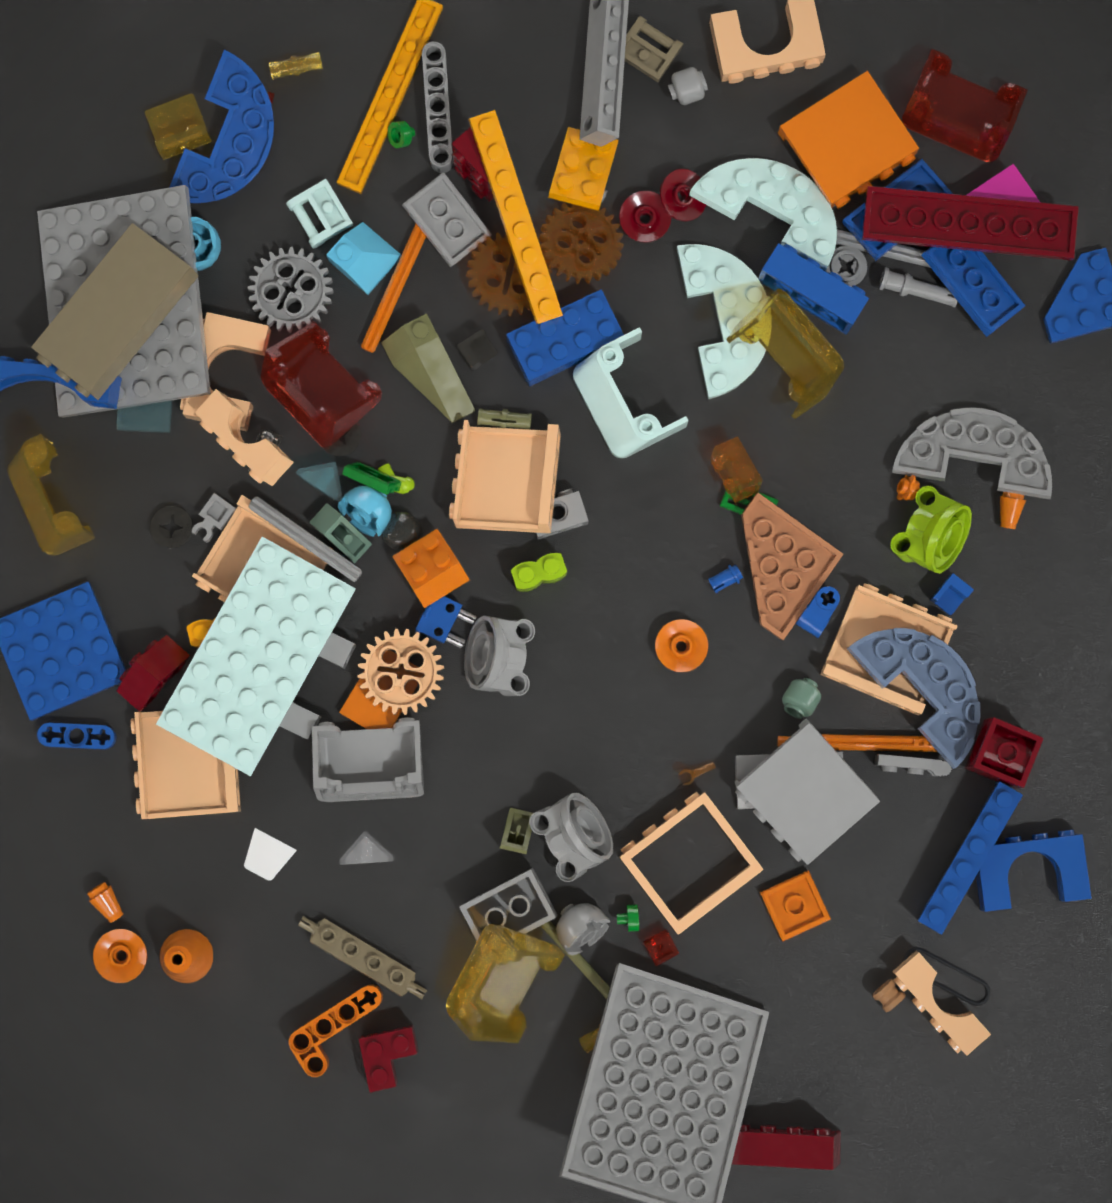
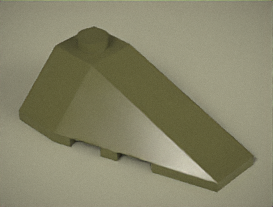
M427 314L403 325L381 342L392 365L451 423L476 412Z

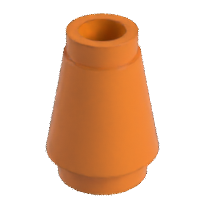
M1003 492V496H1000V527L1016 529V524L1026 502L1024 495Z
M102 882L87 893L90 898L89 902L110 923L124 914L121 911L111 885L108 886L106 882Z

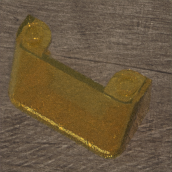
M39 434L24 442L9 463L7 471L39 547L46 554L55 556L95 539L91 527L89 525L82 526L79 518L74 513L69 511L55 513L40 478L52 473L50 463L54 457L58 456V452L54 443L42 434Z
M489 924L483 929L446 1002L447 1013L471 1041L519 1043L526 1028V1019L519 1009L520 1004L540 967L545 971H555L560 966L565 954L555 944L502 925Z

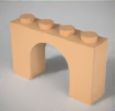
M787 0L785 10L791 41L784 50L773 55L758 54L745 44L741 34L737 10L711 14L709 24L721 82L728 81L730 84L743 81L746 77L754 76L755 79L769 76V73L779 71L780 74L793 72L798 67L805 66V69H812L820 66L826 54L814 0Z
M209 312L206 313V318L203 319L208 370L214 358L228 350H241L263 356L266 355L271 329L268 325ZM211 394L181 399L180 410H183V415L188 419L202 421L195 412ZM230 398L244 412L240 430L247 432L253 405L248 401Z

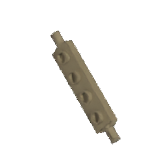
M303 916L298 926L312 933L310 943L398 996L403 997L407 992H410L422 1000L426 994L427 989L414 983L415 972L324 918L316 924Z

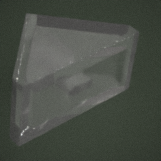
M364 831L339 861L340 865L395 861V855L370 833Z

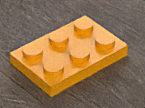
M568 127L548 198L599 211L618 140L616 139L600 147L579 140L580 130Z

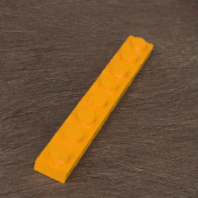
M493 110L469 118L468 120L535 322L540 324L563 316L496 111Z

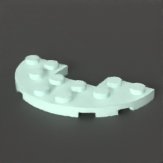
M739 159L724 163L710 170L690 190L689 195L733 220L736 219L748 201L785 221L791 227L784 236L781 245L788 244L798 251L797 255L804 259L811 258L821 265V269L827 270L837 241L835 216L831 205L818 186L797 169L768 159Z
M678 245L677 253L687 298L713 293L723 342L698 347L708 399H712L737 388L758 367L768 347L771 334L770 305L759 279L737 257L707 245Z

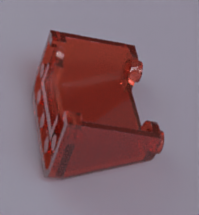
M931 49L902 116L903 124L914 132L986 162L995 161L1013 130L1028 89L1013 83L1003 84L997 93L951 74V59L944 53Z
M312 322L265 351L261 378L268 391L318 444L327 448L337 442L381 401L383 392L375 382L370 380H364L359 384L328 352L330 342L328 333L315 322Z

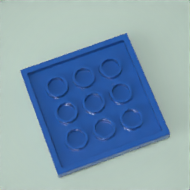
M90 582L83 583L0 618V648L31 721L122 682L119 678L126 671V668Z

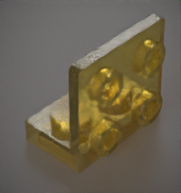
M192 93L145 111L156 141V147L163 160L183 153L185 148L191 150L212 142L195 96Z

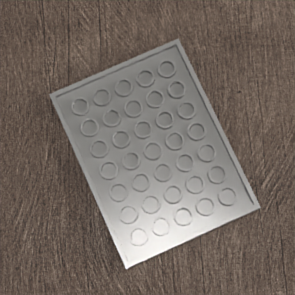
M186 185L37 211L49 324L132 223L191 266L198 274L196 253L194 251L195 243L191 221L189 188ZM198 278L118 375L122 378L117 409L211 394ZM55 383L59 417L65 418L115 410L92 407L84 402L72 389Z
M618 963L615 968L559 1176L643 1203H722L769 1012Z

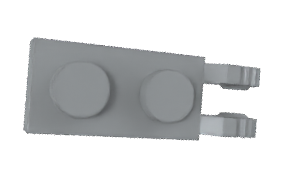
M881 754L875 755L874 766H881V771L897 773V768H907V774L923 775L924 770H927L931 776L941 777L950 775L949 773L952 770L945 760Z

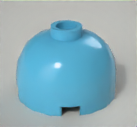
M191 217L197 271H202L211 267L218 259L221 251V239L217 230L209 222L198 217Z
M358 486L349 490L338 502V509L344 517L347 513L352 519L350 523L357 530L372 537L376 533L378 536L383 533L390 522L392 513L390 503L386 498L387 495L368 486Z

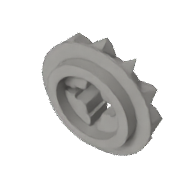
M838 247L835 249L831 262L825 272L829 273L831 271L843 278L842 282L852 287V285H857L864 279L867 272V261L864 255L854 247ZM854 260L850 268L852 273L849 274L845 271L838 274L842 267L840 261L847 264Z

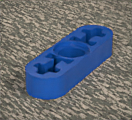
M45 723L37 732L39 742L47 747L106 750L113 747L117 739L115 731L105 725ZM50 727H52L53 732L63 733L62 728L66 727L64 732L65 744H61L63 738H52L49 743V739L44 737V732H49ZM76 728L81 729L84 733V739L79 744H74L70 740V733ZM89 729H93L91 734L100 735L102 730H105V733L110 735V740H106L105 745H102L100 740L91 739L92 745H88L90 740Z

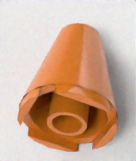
M190 929L176 931L164 941L161 947L160 963L162 969L174 981L180 983L198 981L208 973L212 966L213 947L208 938L198 931ZM179 955H181L182 958H183V961H182V962H181V960H180V958H179Z

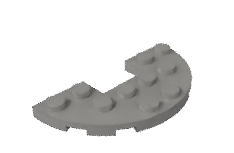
M983 408L953 409L949 413L937 417L933 416L926 420L904 441L898 451L892 473L914 475L920 478L945 482L949 457L1000 465L1002 467L997 491L1051 499V469L1038 440L1031 432L1026 431L1017 424V421L1013 418Z

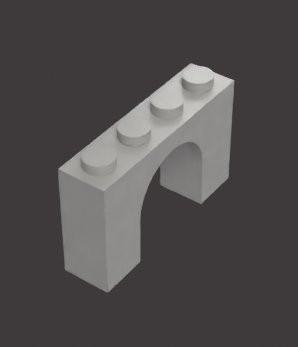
M331 632L318 657L345 669L356 644ZM292 702L279 726L307 740H311L312 726L318 725L321 716Z

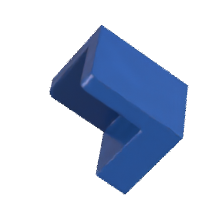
M952 573L931 597L930 601L946 614L952 615L974 589Z

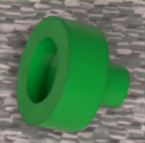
M405 121L392 122L388 127V139L395 148L409 146L412 137L415 136L414 128L410 127Z
M637 904L627 905V913L617 914V924H628V932L639 931Z

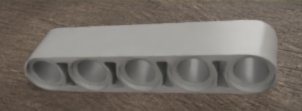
M429 42L422 50L429 159L434 171L446 173L453 166L446 53L442 44ZM434 52L441 55L437 61H430L427 58ZM433 78H440L443 81L437 87L431 86L429 82ZM436 103H441L445 106L441 112L431 110L432 105ZM436 129H444L447 133L445 136L437 138L433 135ZM438 154L448 156V160L445 163H437L434 159Z

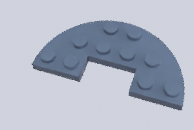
M907 628L877 631L850 645L847 650L881 688H885L902 672L936 710L918 730L953 769L957 768L969 753L975 741L977 725L980 723V702H978L975 689L976 683L962 658L950 646L935 636H929Z

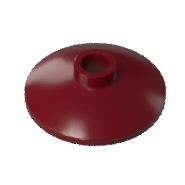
M678 169L672 171L664 178L660 188V199L663 208L672 218L679 221L694 220L706 208V204L689 195L692 187L700 179L691 170ZM678 193H680L682 196L681 201L678 198Z
M639 191L630 195L623 202L619 214L620 225L625 234L631 239L642 243L654 242L663 237L668 231L672 219L663 208L660 195L652 191ZM643 215L649 216L650 221L648 223L641 222L640 217Z

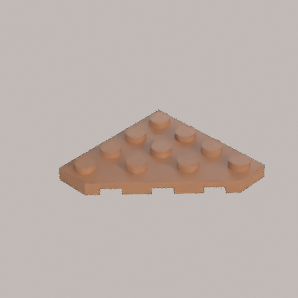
M756 493L741 516L759 621L763 628L780 640H784L841 559L843 553L764 496Z

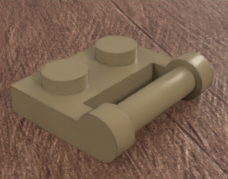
M639 16L626 35L624 61L656 82H659L684 44L679 40L674 41L646 23L647 19ZM640 32L646 34L669 49L668 53L665 54L637 35Z

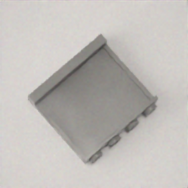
M806 718L798 725L800 727L799 730L740 782L738 779L734 782L738 788L735 791L737 796L745 804L749 801L756 808L753 810V813L762 823L766 820L773 827L770 830L778 841L782 842L785 840L791 846L788 851L798 862L803 860L808 865L875 807L880 800Z

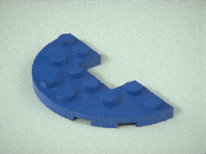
M226 50L223 51L205 96L206 100L229 109L211 156L208 158L185 148L170 184V187L186 185L189 188L190 203L217 201L242 189L258 174L268 157L272 145L274 119L268 93L255 72L244 61Z

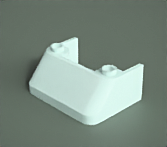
M640 327L605 344L580 362L573 371V380L610 452L617 458H627L686 428L688 419L685 416L662 428L658 419L651 414H643L633 418L610 372L622 365L624 359L622 349L641 340L642 331Z

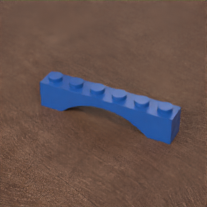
M0 356V391L18 383L49 381L72 389L84 402L92 407L117 409L122 378L117 376L100 399L97 400L91 394L86 398L74 388L77 383L73 380L67 383L55 373L58 369L52 364L48 368L44 364H39L36 360L23 359V362H15L13 358Z
M1000 781L997 782L955 858L917 919L919 922L939 934H943L1023 796L1021 793Z

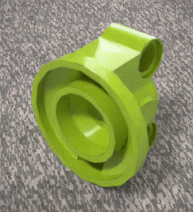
M924 486L916 493L915 498L919 508L910 518L906 532L896 534L890 544L892 551L903 562H915L928 570L940 574L946 571L960 554L969 534L972 513L970 507L941 495L932 486ZM935 497V501L931 505H926V501L929 498ZM910 543L909 549L901 552L902 546Z

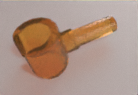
M712 762L694 770L684 769L679 775L689 772L692 776L691 781L683 785H690L696 777L715 769L716 766Z

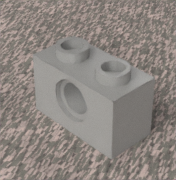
M572 489L557 493L558 498H554V507L559 506L563 508L565 516L558 520L552 518L551 533H536L538 540L588 524V518L579 491L573 493Z

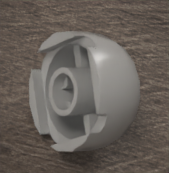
M580 903L575 906L570 904L561 911V918L557 923L556 931L558 940L568 955H576L583 952L580 948L581 946L588 943L590 947L605 934L609 928L607 923H610V920L597 906L589 903Z

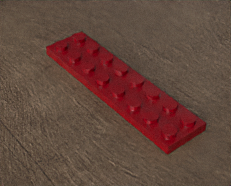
M868 186L862 240L1073 260L1079 206Z

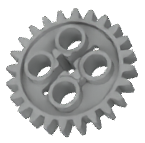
M290 247L288 254H285L283 249L279 248V256L277 257L272 252H269L271 260L267 261L261 258L263 267L254 266V270L258 275L249 277L250 281L255 283V285L248 286V291L255 293L249 297V301L257 302L252 307L253 311H262L259 319L262 321L268 317L267 325L269 327L277 323V330L279 332L283 326L287 327L289 333L292 332L293 326H297L298 330L302 332V324L305 323L309 328H312V319L318 322L321 321L318 315L319 312L328 313L324 304H332V300L326 297V295L334 293L332 288L326 287L333 283L332 278H324L329 273L328 268L320 269L323 264L322 260L319 259L313 262L314 254L310 253L305 257V251L302 248L298 255L295 254L293 247ZM285 267L293 269L292 275L287 278L281 277L280 271ZM303 270L304 274L297 280L299 272ZM305 281H314L316 283L315 288L311 291L303 290L302 285ZM294 285L296 292H290L287 295L285 288H292ZM271 289L279 290V296L274 300L266 298L267 292ZM285 299L284 306L282 307V309L278 310V305H280ZM294 302L302 305L301 310L297 313H290L288 311L289 306Z

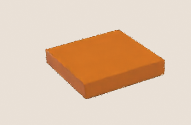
M809 870L760 892L782 942L831 920Z

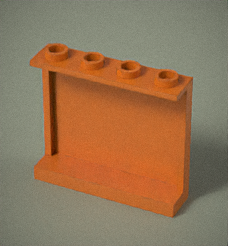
M868 71L780 125L778 131L783 141L787 139L831 205V208L836 206L837 209L846 205L851 200L849 197L856 192L859 195L865 193L867 187L872 186L871 183L878 178L883 181L894 173L893 169L897 166L902 165V167H905L916 159L915 155L919 150L918 145Z

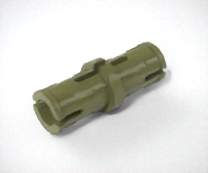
M479 408L477 424L530 430L532 414L509 412L508 409L496 411Z

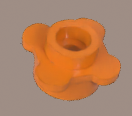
M905 475L897 485L898 500L901 501L904 498V500L912 501L915 499L916 493L920 489V482L916 480V476L911 475L909 477Z

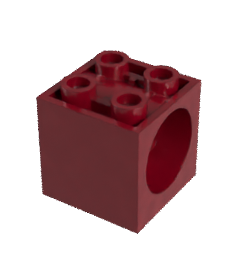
M995 717L984 719L965 769L996 782L1000 781L1013 789L1024 788L1044 738Z

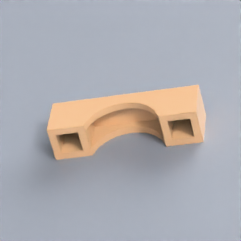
M217 389L195 412L202 420L199 424L210 434L214 432L218 436L216 441L224 449L229 450L230 448L234 452L232 457L241 466L245 467L247 465L251 469L249 475L261 484L264 481L273 486L294 463L277 445L266 438L252 444L244 443L240 433V424L244 412L228 396Z
M917 950L892 971L897 976L893 981L903 992L908 989L914 996L911 1000L921 1013L926 1010L933 1017L929 1022L939 1033L943 1030L950 1037L947 1042L957 1054L962 1051L966 1056L969 1055L991 1035L970 1011L962 1014H950L937 1006L932 994V985L937 972Z

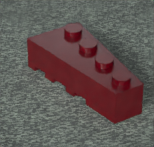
M741 1124L732 1160L734 1165L834 1170L840 1164L841 1131H830L828 1128L803 1130V1127L776 1129V1126L761 1125L760 1129H749L750 1125Z

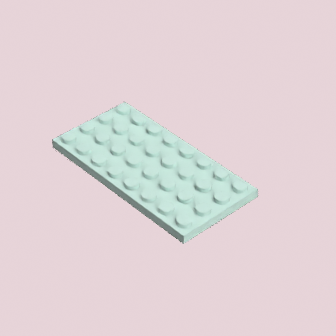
M261 537L156 725L251 776L356 588L270 540Z

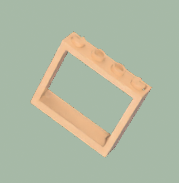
M695 792L684 801L687 804L680 811L674 808L663 816L665 819L663 824L659 827L653 824L642 832L644 836L642 840L638 843L632 840L620 849L623 854L619 858L678 935L764 870L705 792L701 795ZM703 804L749 866L677 920L631 858Z

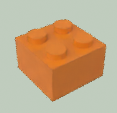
M435 529L392 556L424 608L469 581L463 567L438 529Z

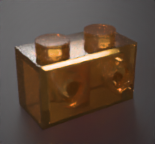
M738 436L715 446L710 458L714 470L719 473L725 490L731 495L734 502L736 503L758 493L763 480Z

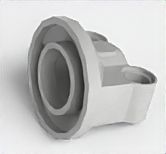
M482 616L477 619L469 633L464 654L466 680L471 688L489 692L498 691L504 696H521L529 690L530 681L528 676L523 673L527 656L525 644L531 641L535 635V627L530 620H507L490 616ZM517 626L521 629L520 637L516 633ZM512 679H514L516 682V687L514 690L511 687Z
M571 793L554 805L545 807L531 815L530 827L534 833L545 836L550 851L559 861L556 865L557 876L564 882L574 881L584 875L587 869L603 863L613 854V840L604 817L598 808L580 793ZM543 815L548 819L549 826L543 822ZM569 862L574 865L575 873L570 870Z

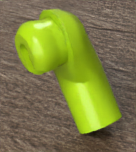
M389 463L378 468V471L402 482L400 490L396 493L406 494L413 490L415 486L414 480L408 476L406 478L395 476Z

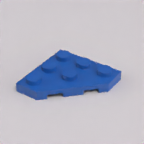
M1106 248L1083 253L1076 260L1054 302L1043 318L1050 344L1112 328V266Z

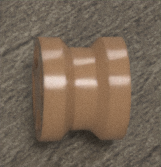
M893 979L883 983L872 994L875 1000H879L882 1003V1009L886 1013L896 1007L906 996L903 991H899L895 987Z

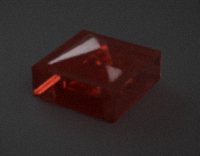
M667 929L643 941L656 966L680 954Z

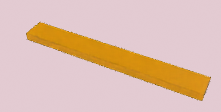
M432 0L416 1L337 180L338 185L362 194L388 135V127L396 117L421 60L422 50L429 42L443 10L442 4Z

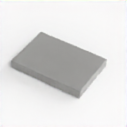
M444 172L402 204L450 268L492 235Z

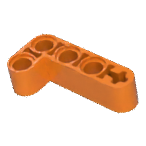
M368 984L291 1034L289 1038L290 1049L307 1075L311 1077L322 1076L329 1067V1058L320 1045L321 1043L381 1004L383 993L377 985ZM366 990L370 993L375 992L377 994L374 998L375 1003L373 1004L371 1001L366 1002L361 1006L365 1011L361 1012L359 1004L353 998L357 997L359 1002L366 996ZM345 1004H349L354 1008L355 1014L351 1019H346L341 1015V1007ZM319 1020H329L332 1025L331 1032H320L318 1029ZM296 1035H306L309 1039L308 1047H298L295 1043ZM312 1057H319L323 1061L322 1070L315 1071L310 1067L309 1061Z

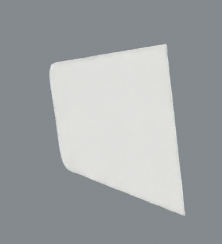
M255 828L244 867L266 880H272L297 850Z

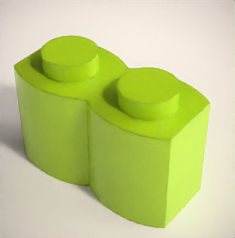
M550 553L538 559L537 562L528 561L516 565L511 570V575L517 591L527 592L537 588L541 583L549 584L560 581L567 575V569L561 553Z

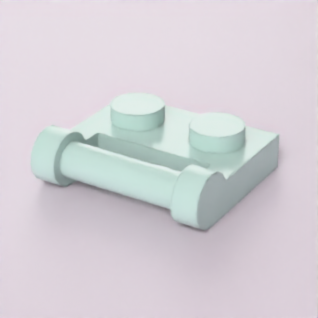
M327 179L293 197L286 203L289 210L294 211L310 238L308 242L313 249L353 226L352 221ZM307 201H309L325 228L320 233H318L302 206Z

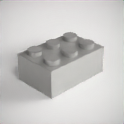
M534 868L517 875L459 907L484 955L547 923L558 915Z

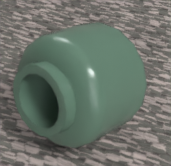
M809 678L793 680L782 698L785 706L784 710L789 715L798 719L811 716L822 696L817 689V683Z

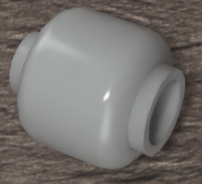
M689 67L674 73L671 78L673 84L668 85L672 99H678L681 105H688L702 100L705 97V91L708 90L702 70L697 71L695 67Z

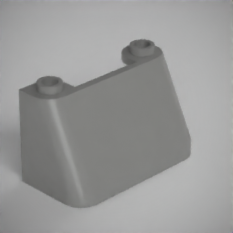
M408 717L401 718L398 723L393 725V728L341 731L332 722H322L318 726H312L313 789L319 801L340 802L412 798L424 794L419 720L415 721L414 718Z

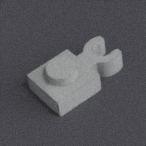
M214 493L199 513L204 518V521L194 525L192 533L196 535L200 529H206L207 534L203 541L209 542L213 537L214 527L216 526L222 531L236 508Z

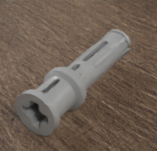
M887 267L883 269L878 290H892L899 292L900 296L911 294L956 307L958 301L947 288L915 280L909 273L902 275L890 271Z

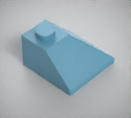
M362 222L344 234L326 256L334 267L369 295L400 260L401 254Z

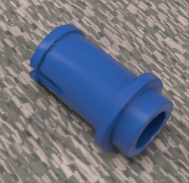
M735 564L733 566L728 565V569L712 578H708V581L714 592L718 593L735 582L739 584V580L743 576Z

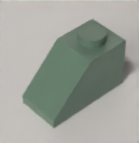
M328 503L309 522L353 563H356L372 545L366 537Z

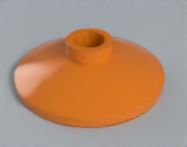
M685 619L674 620L667 623L659 631L655 642V651L658 659L666 668L675 672H689L700 666L706 658L708 640L703 629L696 623ZM684 642L686 644L685 651H678L676 644Z
M115 929L109 931L95 945L93 952L94 965L98 973L110 982H129L138 977L145 968L147 962L145 943L136 933L130 930ZM120 950L125 951L127 955L123 961L117 957Z

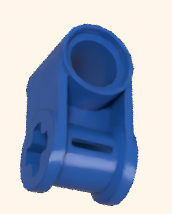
M833 587L819 589L797 620L796 625L819 638L839 604L840 595L838 591ZM830 592L833 604L823 605V598L820 597L821 594L825 595Z

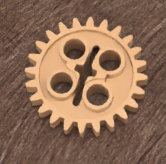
M395 629L393 637H390L388 632L385 631V640L382 641L376 636L374 637L377 643L375 647L370 644L366 645L371 651L370 654L361 653V656L366 659V663L358 664V667L364 669L365 673L359 674L358 678L365 679L366 682L360 688H369L370 691L365 697L368 699L374 696V706L382 702L383 712H386L390 706L392 707L393 715L397 714L399 708H402L403 714L407 715L409 707H412L414 712L417 713V704L420 703L425 708L428 707L425 699L428 697L435 700L436 698L431 693L432 690H441L435 683L436 681L444 680V677L437 674V671L443 670L444 666L436 665V662L442 657L441 655L433 656L432 653L437 647L435 645L427 647L429 638L419 641V632L412 638L410 637L409 629L405 630L403 636H400L398 629ZM387 650H394L397 653V660L392 664H386L383 661V654ZM414 654H420L424 658L423 665L419 668H413L409 665V659ZM400 665H404L406 671L421 672L425 676L420 678L403 675L402 679H398L397 674L381 672L377 668L382 666L399 669ZM383 676H389L393 680V685L389 690L384 691L379 688L378 682ZM410 680L417 681L420 686L419 691L413 695L407 694L405 691V684Z

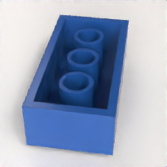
M778 243L758 278L760 283L847 335L869 300L865 296L866 292L855 285H852V287L842 282L843 278L831 271L827 273L820 269L821 265L811 258L804 259L797 255L798 251L788 244L783 246Z
M602 289L561 308L563 316L540 324H536L533 321L506 334L507 342L529 387L582 362L605 344L624 335Z

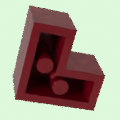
M168 635L164 636L160 641L155 639L147 646L144 654L139 652L129 662V665L132 667L128 668L119 679L122 682L116 691L141 712L156 699L163 686L181 671L190 655Z
M413 1025L364 1035L359 1038L369 1093L397 1086L398 1081L393 1059L416 1055L419 1052Z

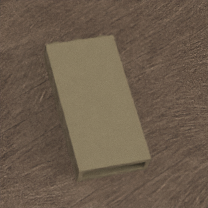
M132 223L32 345L31 348L38 353L36 359L48 368L51 364L58 369L55 373L67 383L70 380L77 383L74 388L86 398L91 394L99 400L199 275L191 266Z

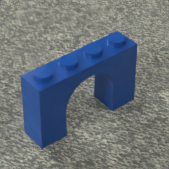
M1074 830L1058 831L1059 837L1048 838V833L1033 834L1032 840L1022 841L1021 836L1005 838L1006 843L994 844L976 875L980 910L987 912L1012 908L1008 884L1009 869L1017 857L1032 851L1044 855L1052 863L1056 873L1059 901L1069 902L1092 899L1083 834H1075Z

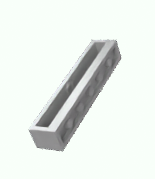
M590 0L579 140L600 147L619 138L629 0Z

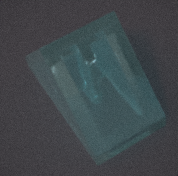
M336 462L297 470L296 474L299 478L338 503L342 499L343 491Z

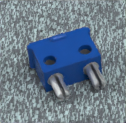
M444 596L425 608L415 633H422L442 644L447 641L462 648V644L447 636L464 644V639L449 632L457 617L470 624L475 622L459 614V612L476 620V616L461 609V604ZM451 604L454 607V611L447 612L446 605ZM436 628H440L442 630L441 636H436L434 634V630Z

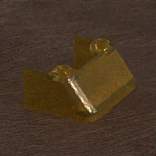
M777 289L766 297L736 325L726 339L728 343H731L738 337L743 342L755 344L759 341L791 378L788 384V393L794 401L798 402V406L791 415L794 419L825 399L844 370V362L839 353L793 299L782 289Z

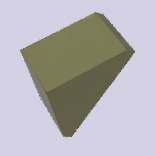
M510 808L500 846L501 849L527 854L532 832L529 822L531 815L534 813Z

